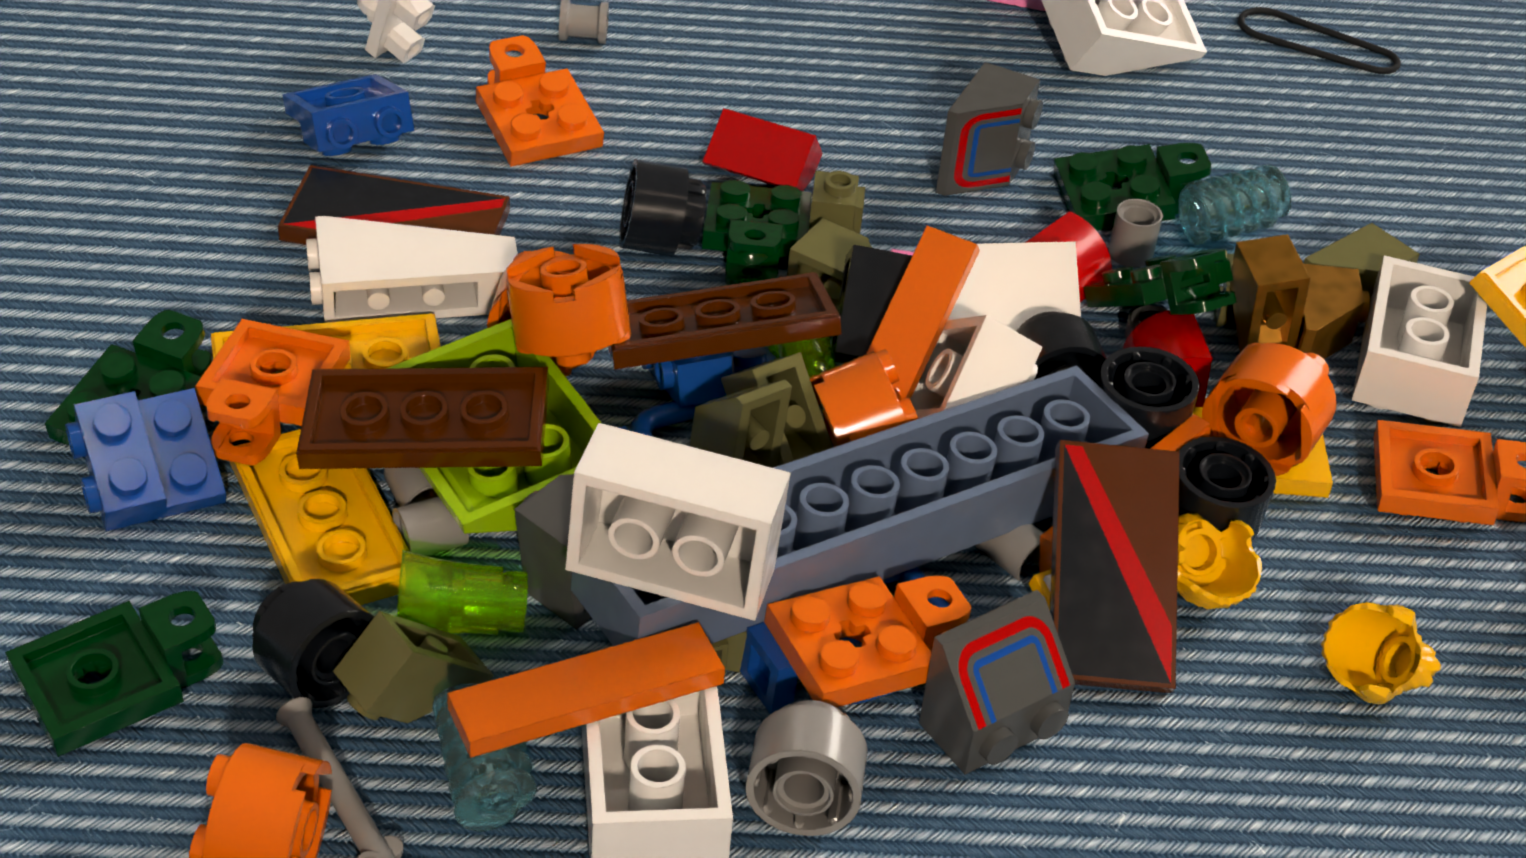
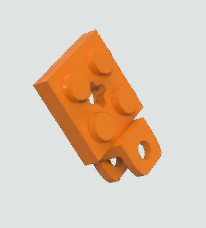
M524 35L495 40L490 43L489 58L495 70L488 72L487 85L476 87L475 101L510 167L603 147L604 131L568 68L545 73L546 61L537 45ZM518 51L522 53V55L519 57H511L507 55L506 52ZM533 114H543L548 116V118L540 120L539 116Z
M241 319L195 385L199 405L207 407L208 419L212 422L219 421L210 439L215 458L246 465H256L264 460L281 436L280 422L302 426L312 370L345 368L350 360L349 340ZM276 370H277V371H283V372H280V373H275V374H273ZM237 440H249L252 442L244 447L232 445Z
M1377 420L1373 439L1378 512L1494 525L1496 519L1526 522V502L1515 503L1509 500L1510 495H1517L1526 501V468L1518 464V461H1526V442L1497 439L1493 450L1491 433ZM1427 469L1437 470L1438 475L1428 472Z
M880 576L767 604L764 623L812 700L840 707L925 684L934 637L966 623L970 617L972 607L955 582L947 576H927L898 583L894 597ZM932 597L943 598L950 605L947 607H937L932 605L928 599ZM844 637L853 638L860 641L862 645L861 647H855L850 641L839 639Z

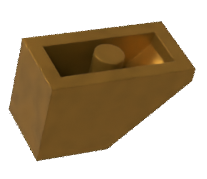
M1289 235L1236 242L1231 270L1233 280L1230 281L1231 291L1235 292L1237 303L1233 304L1240 353L1251 343H1278L1296 348L1311 278Z
M1304 264L1311 279L1296 349L1304 353H1315L1326 359L1352 343L1358 322L1364 323L1367 319L1370 296L1368 291H1362L1358 269Z

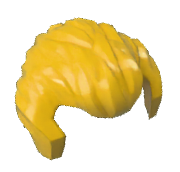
M1198 513L1180 515L1178 517L1177 592L1187 602L1207 610L1229 608L1231 605H1237L1242 600L1250 598L1251 594L1256 591V585L1260 581L1262 571L1261 558L1254 552L1251 537L1254 535L1253 529L1243 521L1235 520L1230 522L1226 530L1220 532Z
M1366 602L1349 606L1342 613L1334 615L1333 619L1328 622L1329 629L1324 633V640L1321 643V654L1326 660V666L1332 676L1362 700L1373 704H1385L1395 696L1402 694V692L1417 689L1421 686L1429 687L1433 683L1432 676H1435V673L1441 670V664L1435 657L1436 652L1431 646L1422 642V636L1417 633L1415 612L1398 604L1380 605Z

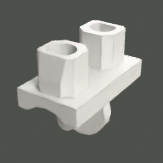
M357 0L359 9L372 22L365 50L374 58L389 51L405 63L422 51L425 39L416 30L426 25L432 18L435 8L432 2L429 0Z

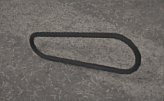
M1254 7L1246 9L1238 17V24L1241 30L1247 35L1262 41L1377 74L1394 73L1401 65L1399 57L1388 49L1275 9ZM1253 14L1272 15L1387 56L1394 62V65L1390 67H1377L1259 33L1246 25L1245 18Z

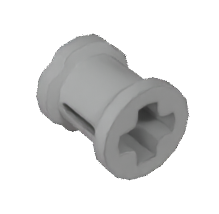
M561 0L559 41H567L568 37H584L597 39L599 44H606L609 2L602 1L599 6L571 4L570 0Z

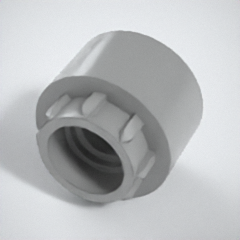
M804 700L788 704L766 717L758 727L755 735L746 780V796L754 812L766 823L779 830L804 836L832 833L850 823L860 808L868 754L867 743L861 730L851 721V718L846 713H843L831 704L816 700Z

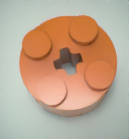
M573 244L574 254L555 256L554 246L527 253L514 260L508 266L506 287L515 345L518 352L556 357L558 365L574 367L589 362L591 360V352L630 339L631 329L623 269L620 264L619 255L610 248L594 244Z
M1278 343L1248 344L1233 360L1205 399L1202 419L1210 423V436L1234 439L1254 448L1267 459L1274 470L1275 476L1289 472L1291 467L1302 463L1309 456L1334 417L1336 394L1328 376V364L1318 354L1304 353L1287 345Z
M887 349L877 353L873 351L810 377L818 405L822 404L824 408L822 410L825 419L824 423L833 447L918 419L909 398L902 399L896 383L899 381V377Z
M242 743L232 756L218 754L212 762L206 783L207 795L214 797L207 825L200 824L195 831L190 846L189 858H317L326 828L332 792L330 789L319 787V775L332 774L330 763L249 743Z

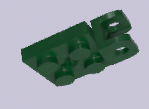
M1198 143L1158 146L1156 157L1150 144L1141 146L1129 145L1120 149L1093 153L1081 152L1073 156L1054 158V176L1068 212L1071 211L1085 219L1096 231L1113 228L1118 205L1128 199H1142L1155 204L1163 213L1162 221L1175 219V214L1198 211L1209 205V194H1207L1201 179L1211 174V162L1203 145ZM1192 159L1196 162L1185 164L1180 162V160ZM1181 191H1188L1193 193V195L1181 196Z
M739 180L711 183L703 229L702 249L727 251L726 285L778 278L780 257L789 258L790 248L809 231L812 192L800 191L798 188L788 185L776 186L774 188L756 187ZM746 275H753L757 278H749Z
M1208 249L1180 257L1172 254L1148 259L1145 261L1146 267L1133 270V267L1129 266L1101 273L1103 282L1083 287L1087 307L1145 306L1168 299L1171 315L1204 313L1237 303L1234 291H1220L1219 284L1233 280L1226 249Z
M164 310L155 315L133 339L135 352L111 344L45 422L49 438L69 446L65 424L75 422L74 404L135 391L137 399L142 400L195 388V385L212 362L209 351L198 349L205 336L203 323L181 313ZM171 329H181L184 331L180 337L175 339L163 337Z
M178 592L139 608L141 619L130 601H127L5 652L11 672L58 757L184 702L181 689L208 678L222 667V653L211 638L216 631L215 619L198 592ZM181 614H190L195 617L187 625L177 626L171 623L173 618ZM188 649L202 651V654L197 659L191 661H184L182 652ZM96 671L101 677H107L99 682L86 684L84 675Z

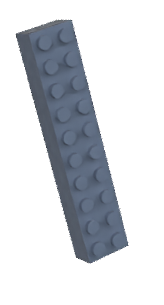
M1076 365L774 467L775 469L790 472L791 475L775 569L755 621L572 572L571 591L613 646L698 622L710 643L713 644L745 632L747 627L764 622L767 604L878 576L884 580L1007 534L1019 526L1033 524L1052 517L1054 509L1056 445L1060 440L1145 448L1149 433Z

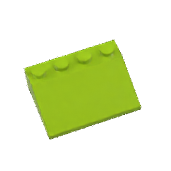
M511 319L386 368L548 367L549 393L542 466L419 468L464 534L517 531L514 509L522 504L528 495L541 490L559 475L574 474L598 423H601L549 356L524 354L517 351Z

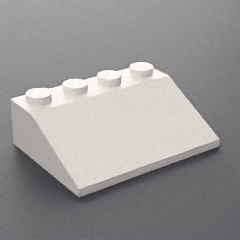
M1041 0L1048 15L1050 25L1064 54V59L1071 71L1108 76L1199 59L1207 53L1184 0Z

